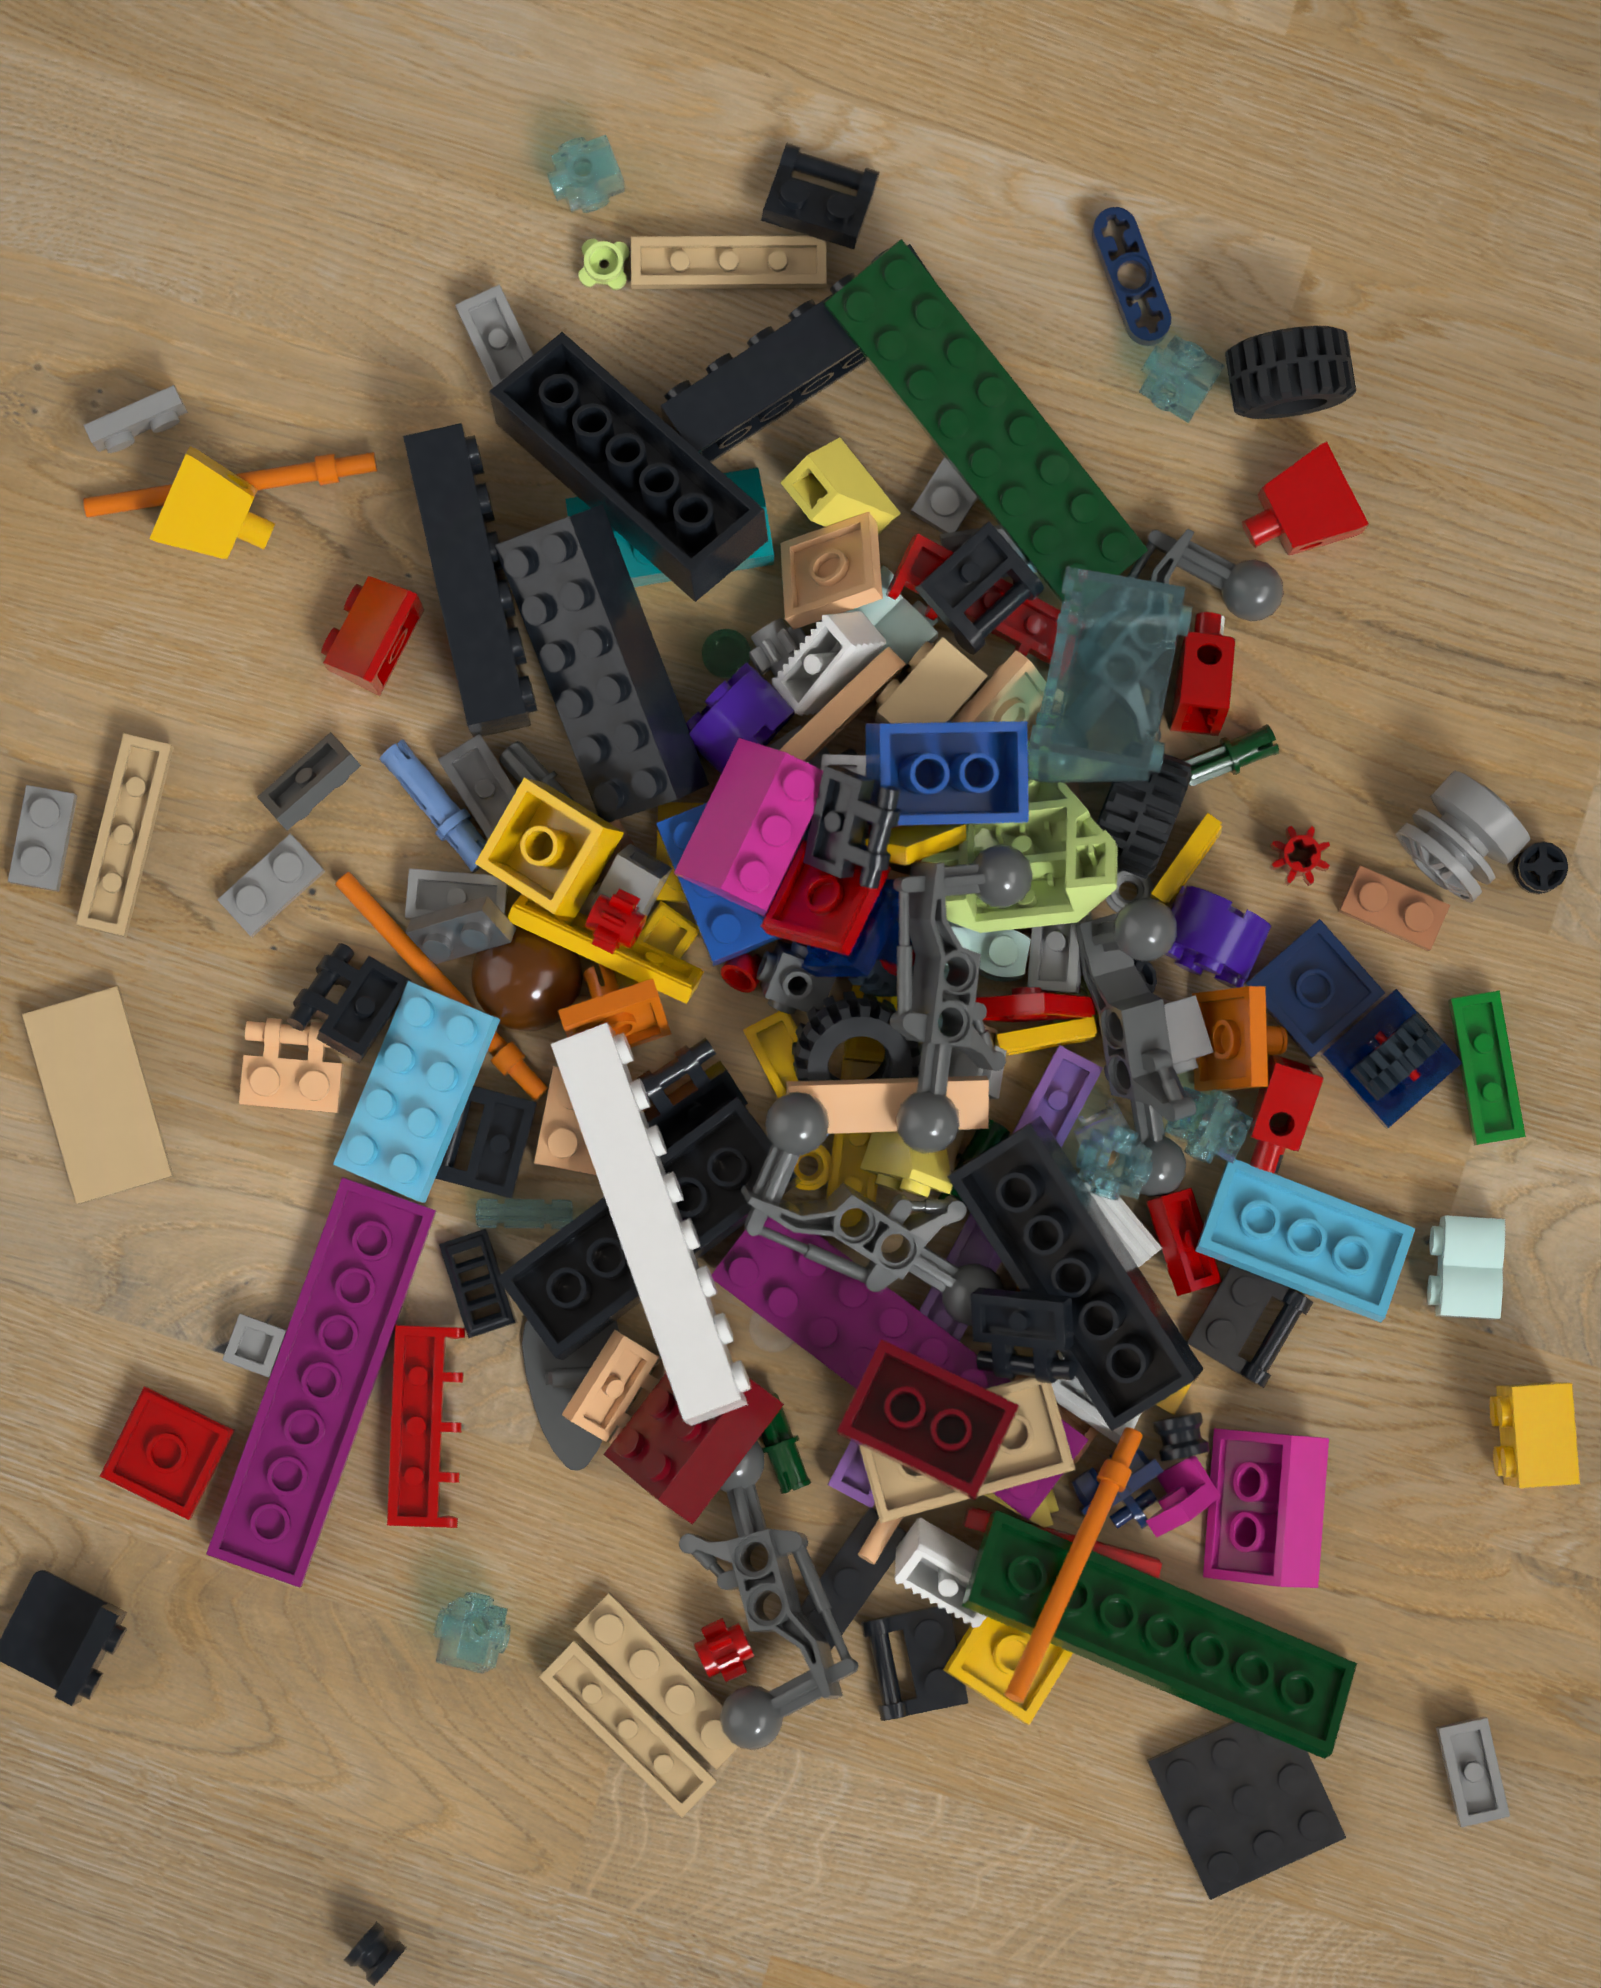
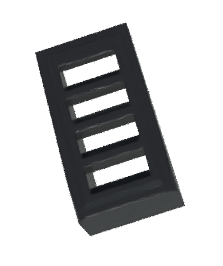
M487 1229L439 1244L468 1339L518 1323L508 1292L497 1279L501 1275V1271ZM481 1246L484 1255L458 1264L456 1263L454 1254ZM487 1265L489 1274L462 1282L460 1273ZM493 1283L495 1293L472 1301L468 1300L466 1292ZM499 1303L501 1312L475 1320L473 1310Z

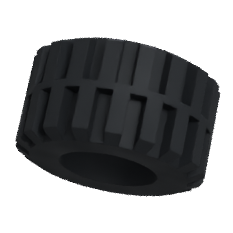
M1302 326L1271 331L1242 340L1225 352L1234 413L1239 416L1252 419L1298 416L1334 407L1356 393L1348 334L1339 328L1330 326Z
M1134 742L1126 749L1097 820L1099 827L1103 831L1106 830L1117 844L1118 869L1144 879L1155 870L1191 779V763Z
M854 991L843 992L844 1000L835 1002L833 995L823 999L825 1007L818 1011L813 1006L806 1013L809 1020L807 1024L799 1023L796 1030L798 1041L792 1044V1055L798 1081L842 1080L830 1073L828 1069L830 1056L840 1043L857 1036L876 1039L885 1048V1056L880 1067L865 1079L919 1077L918 1066H920L921 1053L917 1046L919 1045L918 1042L905 1040V1036L891 1028L890 1018L896 1012L894 1005L886 999L879 1002L873 994H864L863 998H857Z

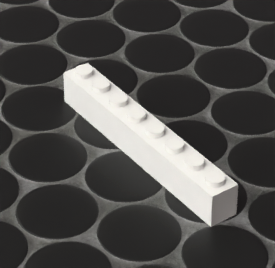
M604 1023L552 1043L551 1047L683 1421L692 1426L748 1405L743 1391L751 1389V1385L741 1360L733 1362L727 1344L733 1342L734 1337L725 1314L716 1315L710 1296L717 1294L716 1286L707 1265L701 1268L698 1266L693 1249L700 1247V1242L691 1219L682 1221L676 1203L684 1200L683 1194L674 1172L666 1174L660 1156L667 1153L666 1146L657 1125L649 1128L643 1109L651 1106L641 1079L633 1081L627 1063L634 1061V1057L625 1034L616 1035L609 1024Z

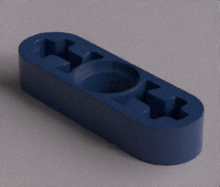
M1121 207L1107 208L1097 216L1093 225L1092 239L1129 337L1137 344L1143 346L1156 345L1166 337L1171 326L1169 307L1134 216L1128 210ZM1114 220L1117 227L1126 226L1127 230L1122 235V244L1125 252L1132 247H1135L1137 252L1122 254L1116 260L1111 261L1109 256L1117 255L1118 248L1112 236L1104 238L1102 235L1107 229L1108 221ZM1126 264L1138 265L1145 273V283L1137 289L1125 288L1118 280L1117 274L1119 269ZM1148 292H1152L1153 297L1147 298L1145 305L1151 317L1159 315L1161 318L1155 327V333H1149L1146 327H1137L1136 323L1140 321L1142 316L1138 301L1130 307L1126 301L1141 299Z

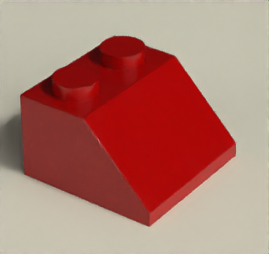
M368 576L363 586L356 584L351 590L344 605V610L349 612L340 630L335 627L332 628L323 644L321 654L326 656L323 664L327 670L380 696L425 609L416 593Z

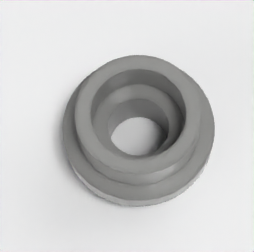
M1117 868V889L1105 899L1108 906L1116 913H1119L1122 907L1134 900H1125L1120 896L1119 887L1125 882H1130L1137 888V896L1134 899L1151 898L1153 884L1149 876L1144 879Z

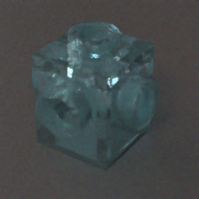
M607 135L587 142L584 137L572 139L560 145L558 153L551 155L554 171L547 173L550 186L557 201L566 199L571 212L582 209L583 213L599 210L610 203V197L625 192L624 179Z
M1175 334L1165 350L1156 345L1146 360L1141 371L1147 374L1148 377L1139 393L1149 398L1159 409L1171 412L1189 423L1204 402L1225 365L1207 355L1198 344L1185 341Z
M1184 1086L1183 1089L1186 1095L1190 1096L1195 1102L1196 1113L1193 1116L1180 1120L1168 1121L1164 1132L1187 1144L1184 1153L1197 1160L1211 1164L1213 1158L1216 1157L1233 1164L1246 1139L1253 1118L1236 1109L1239 1100L1226 1093L1212 1089L1210 1095Z
M1110 1124L1108 1132L1093 1128L1090 1139L1082 1141L1077 1154L1076 1167L1080 1168L1079 1176L1091 1186V1193L1111 1200H1119L1120 1194L1136 1199L1139 1198L1141 1188L1147 1183L1151 1174L1153 1163L1151 1155L1153 1151L1140 1140H1137L1138 1132ZM1116 1151L1117 1157L1115 1162L1107 1166L1111 1152Z
M465 1593L464 1598L459 1597L447 1604V1609L441 1608L434 1630V1636L440 1638L435 1662L480 1674L495 1668L498 1654L504 1653L510 1637V1624L505 1623L508 1609L493 1605L494 1598L479 1593Z

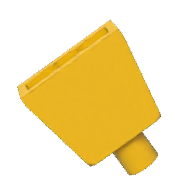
M190 446L149 539L209 556L228 559L237 538L264 550L276 523L249 512L257 493V489L198 449Z

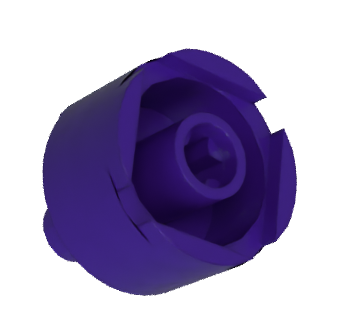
M746 662L728 682H722L705 700L707 706L701 713L698 711L686 724L696 750L722 774L739 738L766 746L795 713L779 692Z
M1187 885L1186 888L1182 886L1170 908L1177 922V937L1171 950L1164 955L1176 959L1174 964L1188 972L1201 976L1203 970L1216 974L1214 979L1230 988L1243 987L1265 943L1271 925L1248 909L1244 914L1231 906L1232 901L1194 886Z

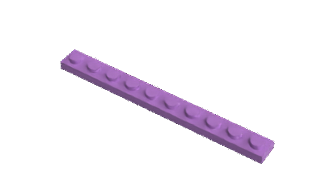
M1059 1045L1013 1133L1041 1116L1060 1147H1062L1103 1068ZM970 1213L946 1260L957 1267L972 1263L981 1264L991 1268L996 1273L1002 1261ZM931 1287L919 1311L960 1342L968 1325L955 1321L946 1312L942 1302V1292ZM850 1441L828 1485L872 1508L875 1501L860 1446Z

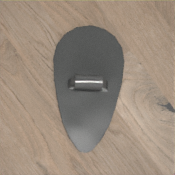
M528 1320L524 1326L522 1349L525 1373L534 1408L543 1434L553 1452L570 1470L578 1471L588 1466L599 1450L603 1440L571 1422L562 1413L613 1331L617 1330L619 1332L617 1320L564 1360L555 1358Z

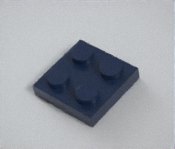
M1321 919L1316 921L1244 985L1245 987H1266V1011L1280 1026L1285 1028L1289 1037L1309 1059L1314 1057L1385 994L1383 989Z

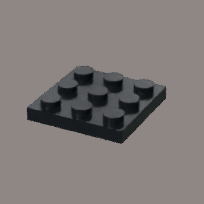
M1231 1721L1147 1759V1763L1210 1900L1346 1838L1309 1753L1238 1722Z

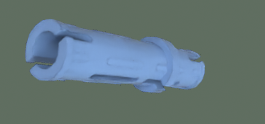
M400 740L397 745L394 744L388 748L379 760L392 772L415 803L429 817L438 829L435 834L440 840H447L452 848L461 856L472 873L476 872L479 867L475 862L487 841L483 839L469 821L472 816L466 809L460 810L428 769L414 755V752L405 740Z

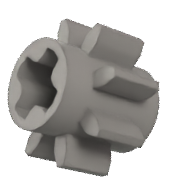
M782 618L777 619L752 635L751 639L757 648L749 652V657L760 675L771 670L774 676L778 677V671L783 670V664L789 663V657L794 656V650L800 649V643L805 642L806 635L801 627L793 630L792 627H787Z

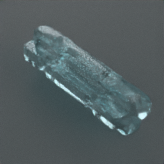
M481 1198L476 1204V1223L480 1228H497V1223H504V1228L544 1229V1224H551V1229H562L573 1220V1204L570 1200L552 1199V1204H545V1199H505V1204H498V1199Z

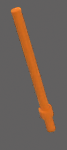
M374 452L336 458L335 453L315 456L314 462L236 475L254 486L257 491L319 481L321 486L339 483L340 477L377 472V462ZM172 484L84 498L83 503L86 517L163 506Z
M350 871L345 873L335 883L336 887L432 991L475 1008ZM496 1031L488 1049V1052L493 1056L491 1062L504 1076L509 1074L531 1099L536 1101L549 1088L523 1061L526 1055L514 1042L507 1043Z
M1124 1428L1111 1459L1104 1460L1096 1480L1100 1484L1005 1691V1696L1015 1702H1024L1118 1492L1125 1490L1132 1471L1129 1469V1466L1143 1437L1139 1431L1133 1428Z

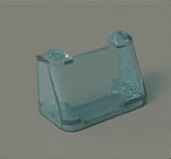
M1067 567L1062 586L1065 601H1063L1061 613L1058 615L1057 635L1041 710L1037 714L1036 725L1032 727L1028 746V779L1045 783L1148 781L1151 771L1159 773L1161 771L1165 743L1158 742L1157 739L1178 636L1188 637L1193 607L1184 606L1185 587Z

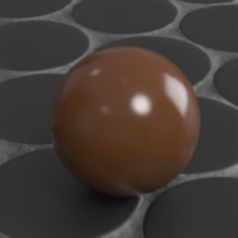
M514 925L516 930L511 943L476 953L472 966V986L481 1008L485 1013L499 1018L500 1025L516 1031H538L558 1023L561 1020L558 1010L571 1006L579 996L583 980L582 965L577 953Z

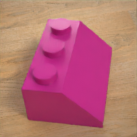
M739 738L674 874L765 917L814 815L823 770L786 752Z
M1214 1428L1210 1479L1221 1497L1208 1506L1203 1578L1276 1587L1318 1588L1329 1438Z

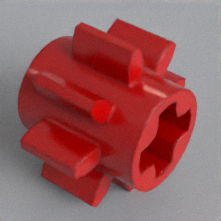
M1289 826L1286 828L1288 842L1284 844L1280 841H1273L1270 845L1274 851L1280 853L1279 859L1269 867L1271 870L1282 868L1287 873L1285 885H1289L1295 877L1302 876L1306 885L1310 886L1314 883V876L1311 872L1313 868L1326 871L1330 867L1326 861L1320 859L1321 852L1325 851L1330 846V843L1323 842L1318 844L1313 839L1315 827L1313 826L1304 835L1298 836L1296 830ZM1294 844H1297L1300 851L1307 849L1310 851L1311 857L1305 861L1306 868H1303L1299 861L1291 863L1288 855L1295 850Z
M620 888L616 895L613 894L611 898L601 894L594 903L585 924L586 928L594 931L593 936L595 937L592 945L611 954H614L616 948L619 949L621 945L631 949L639 938L647 919L646 915L638 912L639 907L637 906L641 899Z
M721 1618L702 1627L701 1631L705 1639L694 1643V1647L708 1677L711 1678L722 1673L727 1683L746 1674L747 1668L744 1661L755 1657L740 1623L727 1628L724 1619Z

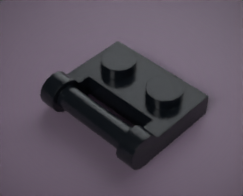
M786 143L763 208L761 221L854 250L872 201L880 172L870 168H865L864 172L801 153V147ZM794 171L858 190L855 197L792 176Z
M989 521L919 583L915 590L954 633L958 644L969 654L975 655L986 644L985 638L1027 599L1033 601L1044 591V586L1037 575ZM1007 573L1012 578L1014 585L972 623L963 612Z
M473 1086L435 1179L512 1199L538 1103ZM472 1101L484 1104L485 1106L468 1170L464 1171L454 1168Z
M1230 1265L1186 1342L1191 1347L1247 1380L1265 1388L1271 1377L1267 1372L1300 1315H1307L1313 1301L1287 1286ZM1274 1297L1284 1303L1253 1359L1251 1362H1248L1239 1357L1238 1354L1270 1298Z
M938 1606L861 1622L864 1637H869L882 1700V1704L878 1705L881 1721L969 1703L965 1684L943 1670L957 1647L951 1613H947L946 1607L938 1608ZM902 1629L916 1697L903 1700L901 1698L889 1638V1632Z

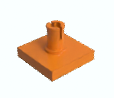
M599 964L605 982L604 986L600 985L594 966L588 968L583 973L592 999L558 1010L567 1038L604 1023H608L616 1035L624 1033L630 1048L672 1034L653 978L620 989L615 971Z
M1246 986L1192 993V996L1196 995L1213 1048V1053L1196 1058L1198 1068L1194 1069L1195 1092H1217L1268 1087L1267 1055L1283 1054L1288 1045V1036L1283 1026H1267L1266 987Z

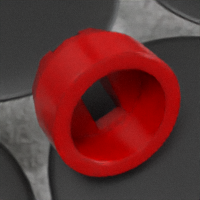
M749 952L725 962L721 968V976L735 990L744 993L753 992L760 982L757 979V971L762 959L758 954L752 957L749 955Z

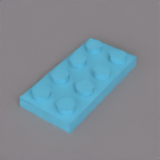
M408 981L333 1165L418 1202L425 1203L500 1019Z
M1229 1157L1195 1251L1381 1323L1386 1317L1415 1228Z

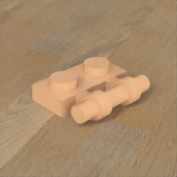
M267 1017L266 1022L247 1021L245 1040L264 1042L263 1056L243 1055L239 1104L339 1114L344 1064L324 1062L326 1047L331 1048L317 1040L318 1032L324 1022L312 1021L310 1026H306L303 1031H299L289 1024H283V1020L279 1018ZM281 1043L308 1046V1060L280 1058Z
M614 1330L562 1415L607 1442L618 1425L619 1427L609 1441L612 1444L666 1373L662 1358L652 1374H649L659 1356L617 1330ZM640 1387H642V1390L640 1391L639 1395L630 1407L629 1411L626 1412L627 1408L629 1407L630 1403L639 1391Z

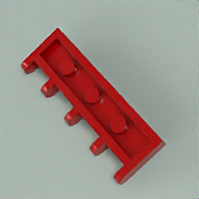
M919 533L914 535L887 589L886 596L896 600L904 586L918 593L915 587L953 552ZM1000 578L963 613L973 623L1009 590L1013 584ZM1036 597L1033 601L1027 599L991 633L1016 646L1013 653L1017 650L1025 657L1029 653L1053 666L1054 668L1049 676L1048 683L1058 687L1069 669L1088 625ZM928 605L924 616L934 621L938 615Z
M395 1325L387 1526L458 1528V1517L450 1515L439 1517L440 1482L459 1483L460 1472H441L442 1432L461 1433L462 1422H443L444 1382L463 1383L464 1373L445 1372L446 1337L450 1339L465 1338V1328Z

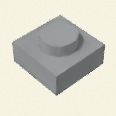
M239 1314L222 1361L270 1377L287 1330L247 1315Z

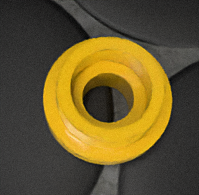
M820 1145L816 1150L800 1155L794 1168V1172L801 1180L795 1186L796 1188L812 1191L827 1183L829 1180L831 1155L824 1146ZM807 1156L813 1157L818 1163L816 1173L810 1176L802 1174L799 1170L800 1160Z

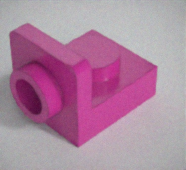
M1189 1456L1163 1470L1157 1476L1167 1494L1158 1500L1162 1509L1146 1520L1157 1538L1191 1521L1221 1497L1196 1456Z

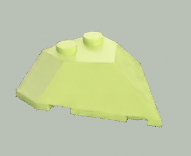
M1029 741V823L966 824V841L924 858L921 861L944 863V866L971 864L981 851L998 844L1016 848L1030 861L1033 873L1031 889L1022 901L1005 908L991 907L982 902L975 894L945 896L947 921L979 933L1077 923L1117 889L1118 847L1115 840L1106 830L1103 831L1090 816L1089 810L1047 762L1044 763L1034 752Z

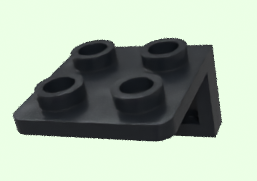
M37 1571L31 1578L0 1638V1662L56 1690L54 1698L70 1706L81 1702L83 1697L90 1700L104 1673L99 1671L98 1668L106 1652L113 1655L126 1633L127 1628L122 1626L121 1623L127 1612L49 1571Z

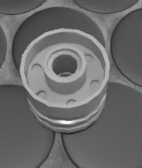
M1455 770L1430 796L1433 804L1442 815L1441 818L1426 810L1418 809L1412 815L1418 828L1406 823L1396 833V837L1411 856L1412 861L1428 878L1462 900L1472 903L1482 893L1477 881L1488 885L1496 878L1484 857L1488 856L1499 863L1507 865L1531 839L1527 830L1515 817L1510 807L1499 796L1464 773Z

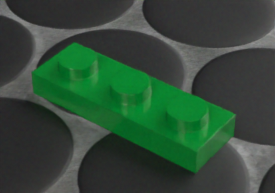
M1500 990L1449 999V1008L1474 1146L1526 1137Z

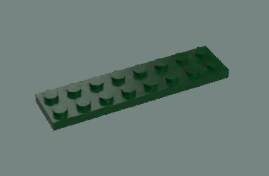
M902 239L897 241L822 303L1069 613H1074L1148 551L1147 547Z
M996 1510L989 1517L961 1606L1031 1635L1073 1542ZM1091 1551L1050 1642L1055 1646L1323 1759L1333 1753L1357 1663L1094 1551Z

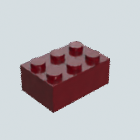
M881 1339L837 1429V1433L976 1501L1019 1410V1405Z
M666 1372L603 1455L659 1502L693 1525L784 1404L748 1376L751 1389L743 1391L748 1405L691 1426L683 1421Z

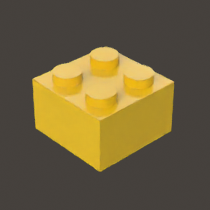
M524 777L475 864L551 913L576 918L624 832L550 785Z
M1544 1382L1496 1386L1497 1396L1490 1397L1489 1401L1492 1426H1499L1501 1446H1494L1493 1449L1496 1476H1503L1504 1485L1516 1488L1580 1484L1572 1383Z

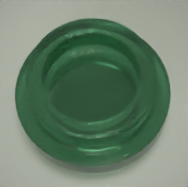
M721 629L715 631L708 636L703 644V663L706 669L714 676L729 679L746 662L749 664L750 645L747 639L735 630Z

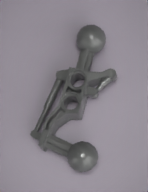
M1187 529L1178 541L1158 530L1152 531L1147 539L1146 547L1148 551L1137 559L1123 584L1119 585L1087 640L1081 643L1078 649V658L1088 673L1089 680L1094 684L1066 718L1055 717L1048 719L1035 728L1029 739L1034 752L1044 763L1047 762L1061 779L1075 776L1085 768L1090 758L1091 743L1088 736L1116 702L1122 705L1136 722L1141 744L1150 748L1156 746L1161 738L1159 727L1162 715V708H1160L1162 694L1168 687V681L1155 670V667L1178 641L1184 631L1170 613L1169 579L1176 566L1222 590V599L1228 610L1236 617L1247 621L1263 620L1273 615L1281 605L1284 589L1283 581L1277 570L1268 563L1256 559L1243 560L1235 565L1190 541L1194 534V531ZM1157 549L1165 553L1166 556L1153 570L1149 578L1142 612L1109 652L1105 651L1100 645L1132 592L1130 590L1153 551ZM1149 623L1160 626L1166 636L1165 642L1159 646L1147 645L1141 639L1140 628ZM1117 661L1127 662L1134 669V680L1128 684H1118L1110 677L1109 666ZM1141 684L1153 693L1151 706H1148V709Z
M998 844L981 851L971 864L944 866V863L914 862L911 864L910 876L898 877L893 884L894 889L899 892V946H897V1011L892 1014L890 1025L893 1030L905 1036V1040L923 1042L917 1092L911 1094L901 1103L896 1117L897 1132L907 1146L923 1154L944 1150L956 1139L960 1126L959 1111L952 1100L946 1096L952 1048L963 1051L981 1069L1000 1071L1006 1063L1005 1055L1000 1051H995L989 1030H986L982 1019L985 1018L987 1013L986 1007L982 1003L975 1002L981 954L961 946L946 918L945 896L975 894L982 902L996 908L1009 907L1022 901L1031 889L1033 873L1030 861L1019 850L1009 845ZM909 934H910V938H911V941H912V945H913V948H914V951H915V962H914V970H913V979H912V946L909 945ZM948 963L949 972L945 979L944 967ZM940 1013H942L943 1022L939 1029L938 1018Z
M1136 898L1122 907L1119 913L1076 924L1084 980L1099 1015L1106 1065L1104 1066L1105 1077L1109 1081L1111 1095L1130 1099L1137 1141L1132 1143L1125 1155L1124 1172L1129 1184L1139 1193L1148 1197L1168 1195L1177 1189L1186 1174V1158L1182 1148L1171 1138L1165 1136L1162 1116L1170 1122L1195 1115L1196 1105L1194 1100L1186 1095L1173 1067L1163 999L1149 991L1133 959L1154 961L1171 950L1177 937V922L1171 909L1159 900Z
M792 1092L778 1098L770 1107L765 1126L767 1137L771 1141L772 1146L754 1188L743 1184L741 1189L745 1200L752 1206L745 1221L747 1232L751 1236L761 1235L804 1254L805 1258L865 1283L867 1288L873 1292L881 1291L898 1278L903 1280L909 1271L942 1292V1302L945 1310L955 1321L972 1326L971 1293L979 1287L1004 1290L1000 1276L991 1268L981 1264L972 1263L957 1267L925 1247L942 1227L963 1219L967 1208L962 1200L956 1195H949L944 1200L925 1199L924 1201H909L905 1195L900 1194L896 1195L888 1207L884 1209L845 1183H842L827 1199L795 1204L783 1200L782 1196L800 1155L810 1153L821 1145L827 1137L829 1119L827 1110L821 1101L806 1093ZM852 1208L862 1209L861 1220L852 1227L840 1225L841 1217L847 1210ZM911 1211H922V1212H919V1213L910 1215ZM768 1216L794 1233L833 1236L870 1259V1262L866 1267L861 1266L813 1244H804L764 1226V1223ZM892 1234L903 1235V1242L896 1251L891 1253L881 1251L882 1243L888 1236Z
M758 1441L754 1443L719 1489L727 1492L738 1538L713 1542L699 1535L685 1534L679 1541V1547L684 1553L692 1554L707 1571L710 1570L718 1578L717 1584L721 1589L729 1591L739 1589L750 1631L778 1633L800 1648L810 1669L771 1691L760 1686L748 1685L738 1688L727 1697L720 1714L722 1731L731 1743L741 1749L748 1750L766 1747L775 1740L780 1732L784 1717L822 1697L824 1699H838L842 1697L843 1694L839 1681L858 1670V1663L856 1660L851 1659L830 1610L832 1608L807 1551V1536L801 1532L767 1529L755 1486L764 1470V1452ZM762 1544L768 1551L769 1559L767 1565L757 1572L751 1564L750 1556L753 1549ZM793 1554L818 1614H822L841 1658V1661L836 1664L833 1661L829 1642L802 1611L788 1559L789 1555ZM715 1557L731 1562L734 1570L725 1572L718 1565V1560ZM775 1592L781 1600L782 1608L780 1614L773 1620H770L764 1613L763 1604L767 1596Z

